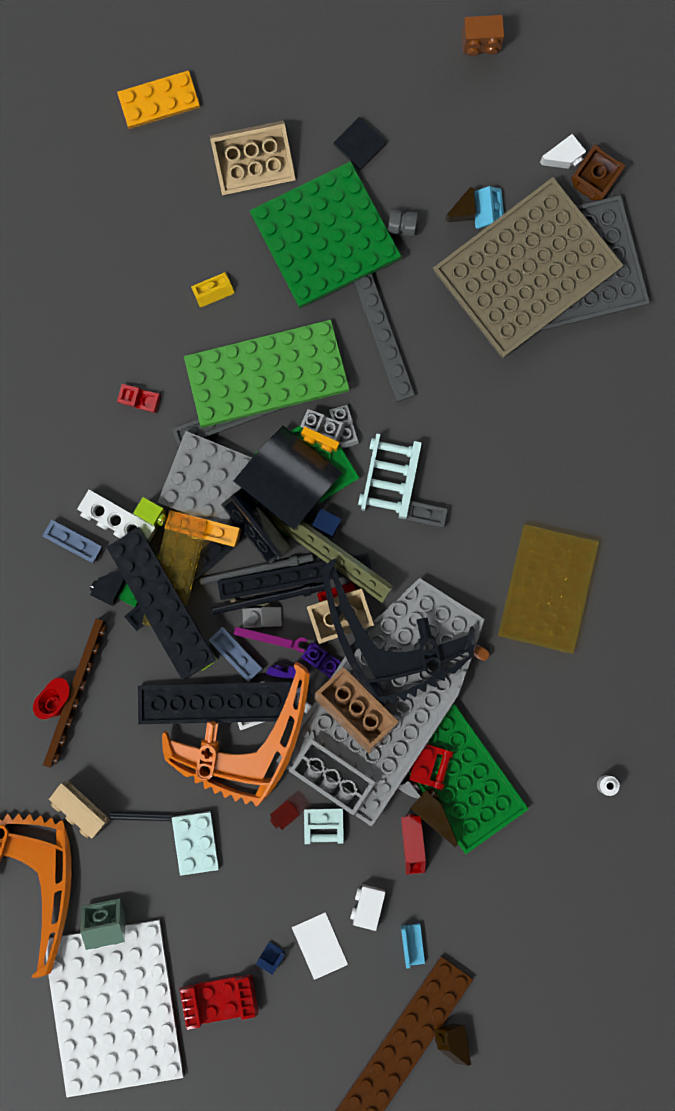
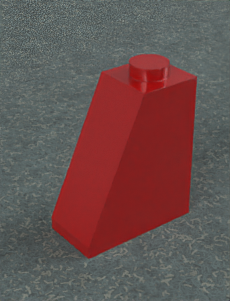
M409 814L401 817L406 875L425 873L426 860L421 817Z

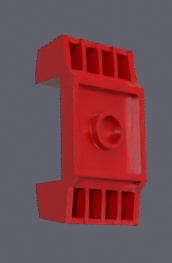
M252 974L179 987L187 1030L201 1028V1025L205 1023L238 1017L244 1020L256 1017L259 1014Z

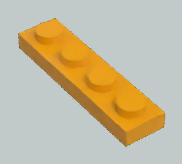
M169 510L165 529L236 548L242 530L237 527Z

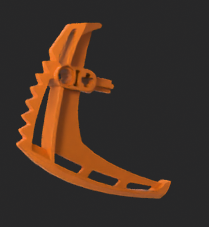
M295 662L294 668L296 673L284 707L274 728L258 751L246 754L219 752V742L216 740L219 723L212 721L207 722L205 739L201 741V748L171 740L168 732L164 731L162 734V745L165 761L185 777L194 776L195 783L203 782L204 789L212 787L214 794L222 791L224 798L232 795L236 802L242 797L245 804L253 801L254 805L258 806L271 793L280 780L295 748L305 711L310 672L305 666ZM301 679L302 684L298 709H295L293 704L296 696L298 683ZM292 716L295 722L288 744L285 747L281 744L280 740L288 719ZM276 751H278L282 758L273 777H264ZM180 763H182V764H184V765H186V766H189V767H191V768H193V769H196V771H193V770H191V769H189V768H187V767L181 765ZM202 766L209 767L210 772L204 771ZM216 776L237 782L260 785L256 794H250L230 788L210 778Z
M7 814L3 821L0 819V828L5 832L4 837L0 839V862L3 856H8L25 863L38 873L41 886V943L37 971L32 975V978H38L51 974L64 931L72 881L70 843L63 820L55 824L53 818H50L45 823L42 816H39L34 821L30 814L24 820L20 814L14 819ZM8 824H29L56 829V845L31 837L11 834L6 826ZM56 849L63 851L62 881L56 884ZM62 890L58 922L52 924L54 894ZM54 932L55 936L47 963L44 964L49 937Z

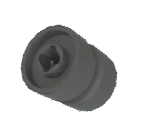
M391 208L388 233L399 234L401 231L403 236L414 237L417 212L407 211L403 214L402 210Z

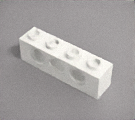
M88 490L77 509L82 512L80 516L89 521L93 518L98 521L97 526L107 531L108 528L114 530L113 535L118 538L128 534L129 528L135 525L142 529L150 543L157 531V528L91 490ZM98 507H104L105 512L102 516H96L95 511ZM115 516L121 517V523L118 526H113L112 519Z

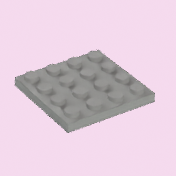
M185 431L157 503L187 515L230 526L233 520L221 504L240 489L233 480L252 457Z

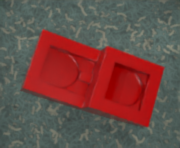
M122 384L117 403L157 413L161 395Z

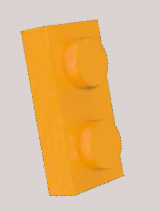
M305 426L301 432L304 441L313 445L316 442L322 445L321 449L331 453L332 450L336 452L339 447L338 441Z

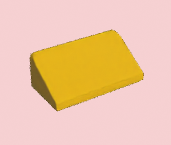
M226 272L191 286L199 307L234 294Z

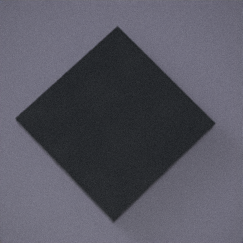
M358 117L333 142V145L361 170L386 145V141L365 121Z

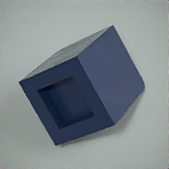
M320 509L312 527L333 537L341 519Z
M268 942L259 956L256 965L273 975L285 956L286 951L272 942Z

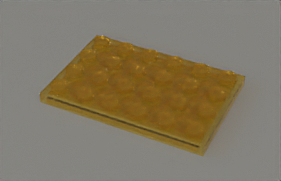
M524 524L498 636L573 654L599 542Z

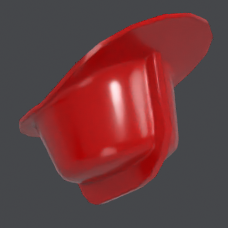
M53 679L36 697L33 703V712L36 717L45 720L61 715L70 693L69 684L65 679Z

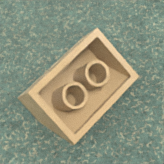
M362 589L347 593L348 601L363 629L374 626ZM339 597L333 598L335 606H339ZM328 601L308 606L307 610L318 643L321 644L338 638ZM341 613L339 620L345 635L351 634L352 631L344 613Z
M69 781L61 783L49 798L52 802L51 806L58 812L62 811L66 815L65 819L70 824H76L81 828L79 831L86 838L90 837L93 839L110 821L100 809Z

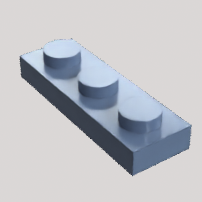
M52 519L43 534L44 538L93 564L103 548Z
M223 627L208 640L248 682L262 670L259 664Z

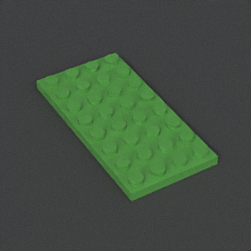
M331 320L184 356L201 428L349 392Z

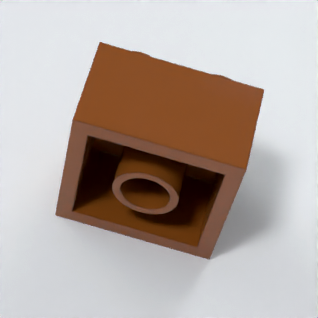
M502 15L464 17L461 32L463 54L475 56L479 53L493 55L500 52L504 39Z

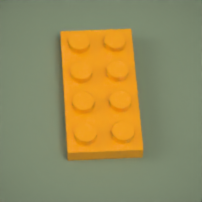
M189 70L117 92L128 129L200 108Z

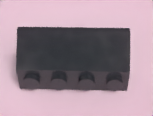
M240 488L221 504L268 564L279 559L291 548L288 539L278 532L276 524L266 517L264 509L253 501V497Z

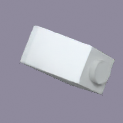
M571 134L543 155L540 163L544 166L569 169L573 165L576 167L582 163L586 151L574 135Z

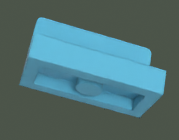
M488 186L474 191L476 208L475 227L481 229L489 226L504 214L502 190Z
M420 923L401 925L406 969L410 968L411 965L425 964Z

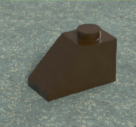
M452 1023L434 1029L435 1042L440 1052L456 1064L471 1065L465 1025Z

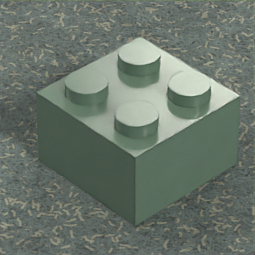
M120 898L82 906L80 933L86 950L125 942L126 916Z

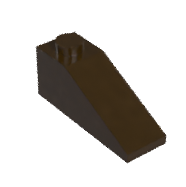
M425 789L420 797L411 805V809L450 844L456 847L458 841L444 807L439 800L440 796L432 789L430 791Z

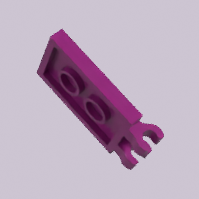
M235 627L234 631L236 636L294 649L300 653H304L305 650L299 648V643H307L308 641L303 637L292 641Z

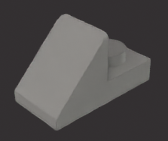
M281 607L242 609L243 628L282 627Z

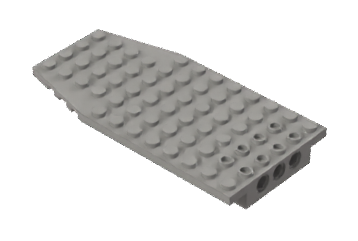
M419 578L398 600L393 602L385 612L374 620V626L364 630L380 650L391 652L414 651L419 649L418 639H420L416 620L428 617L431 635L435 636L437 645L468 635L469 628L473 626L475 651L485 619ZM426 642V645L423 646V650H427V653H430L431 649L434 648L433 644ZM357 649L354 656L366 679H375L360 649ZM468 653L443 663L442 669L447 670L458 664L468 656ZM345 656L333 676L344 667L362 685ZM471 659L454 674L445 672V681L436 678V687L427 684L426 692L418 689L416 697L408 693L405 701L397 696L395 704L387 700L384 708L399 723L370 754L315 701L302 721L295 748L286 768L350 814L357 816L373 827L458 698ZM429 661L427 669L435 672L438 668L437 663ZM423 671L377 683L384 696H388L427 681L431 678V675ZM281 754L276 760L278 763H280L282 758Z

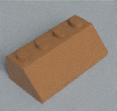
M344 667L315 693V700L369 754L384 741L399 723Z

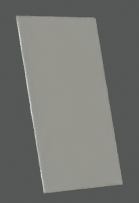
M326 913L292 927L314 980L348 965Z

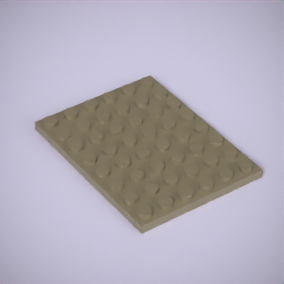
M552 177L433 267V271L503 359L620 270L623 264Z

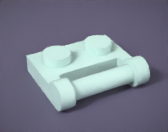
M343 808L304 809L305 844H311V842H338V844H343ZM310 829H337V834H310Z

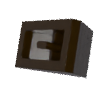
M470 187L446 214L445 220L447 222L475 220L474 188Z

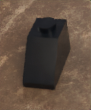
M120 571L99 577L97 581H93L90 587V591H92L90 595L114 606L126 581Z

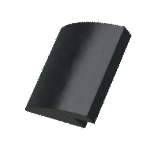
M282 426L253 456L233 482L295 531L305 517L311 514L343 472L286 427Z

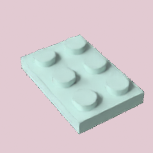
M211 811L172 817L180 876L219 870Z

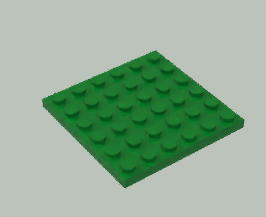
M351 162L249 210L299 309L401 259L398 249Z

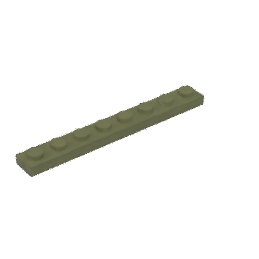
M262 507L266 517L272 520L279 529L326 563L336 559L334 566L336 570L383 603L394 587L304 521L294 531L267 508Z

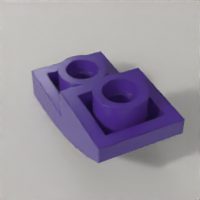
M313 642L301 657L329 678L333 676L341 664L339 660Z
M274 664L273 668L268 667L266 674L282 678H294L296 670L294 667L289 666L286 673L284 672L285 668Z

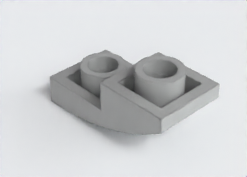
M348 406L330 409L331 419L345 424L339 439L341 449L358 444Z
M307 409L300 426L301 428L305 426L338 442L345 428L344 423Z
M407 780L398 788L411 797L417 799L420 797L418 794L420 789L414 781L410 783Z

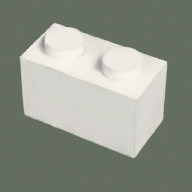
M362 884L361 889H357L355 900H358L357 908L353 907L350 919H353L354 926L376 931L385 896L384 889Z

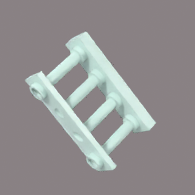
M376 434V439H371L370 449L373 450L365 492L360 494L358 505L362 506V511H365L366 505L396 510V513H399L398 518L406 519L421 442L414 441L413 446L405 447L380 442V434ZM377 449L406 454L407 457H410L409 465L405 464L403 466L375 460ZM373 468L403 473L404 476H407L406 482L396 484L372 479ZM373 486L400 492L399 494H403L402 502L398 501V503L370 498L368 497L369 487Z

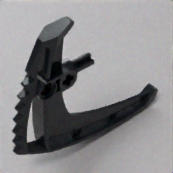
M332 559L322 568L321 572L329 610L344 654L359 681L383 707L387 700L395 704L397 696L405 701L408 693L416 697L418 689L426 692L427 684L436 687V678L445 681V672L454 674L472 658L474 654L473 626L469 628L468 635L437 645L435 636L431 635L428 617L416 620L420 639H418L419 649L408 652L380 650L363 629L348 601L334 567L336 559ZM330 575L333 577L340 601L339 606H335L329 579ZM341 613L345 614L355 637V642L352 645H349L339 620ZM426 642L434 646L430 653H427V650H423ZM357 649H360L375 679H366L354 656ZM468 653V656L458 664L447 670L442 669L443 663ZM429 661L437 663L438 668L435 672L427 669ZM423 671L431 675V678L427 681L388 696H384L377 683Z

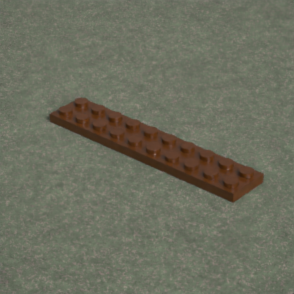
M440 956L335 1111H384L435 1037L434 1029L442 1027L472 983L473 978Z

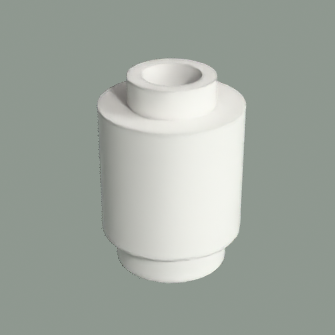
M604 775L598 779L597 788L602 794L612 796L619 791L620 785L615 777ZM611 782V788L608 790L607 784Z

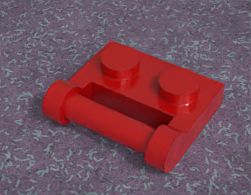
M427 744L414 763L409 780L443 790L445 785L443 781L449 760L453 757L454 752ZM437 754L443 755L436 780L432 781L430 777Z

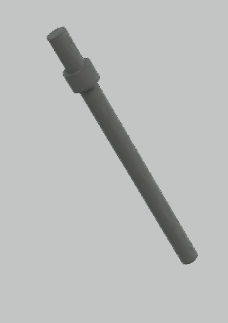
M312 554L298 557L294 555L289 556V559L275 561L270 564L266 563L199 578L200 584L214 583L288 566L295 567L299 566V564L313 561Z

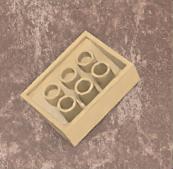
M283 120L210 135L222 195L296 180Z

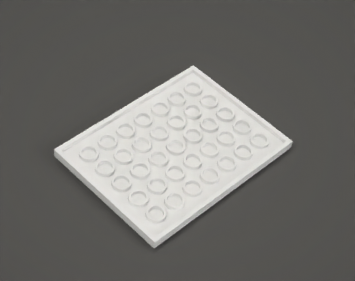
M160 919L125 925V942L96 949H85L81 933L63 935L52 972L48 975L66 1097L183 1078V1067ZM54 937L49 938L46 951V962L51 951Z

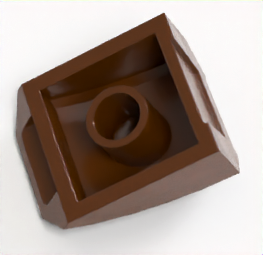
M594 144L571 180L574 188L591 200H602L626 165L615 160Z

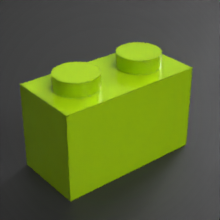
M142 497L133 513L157 529L159 526H163L167 520V512Z

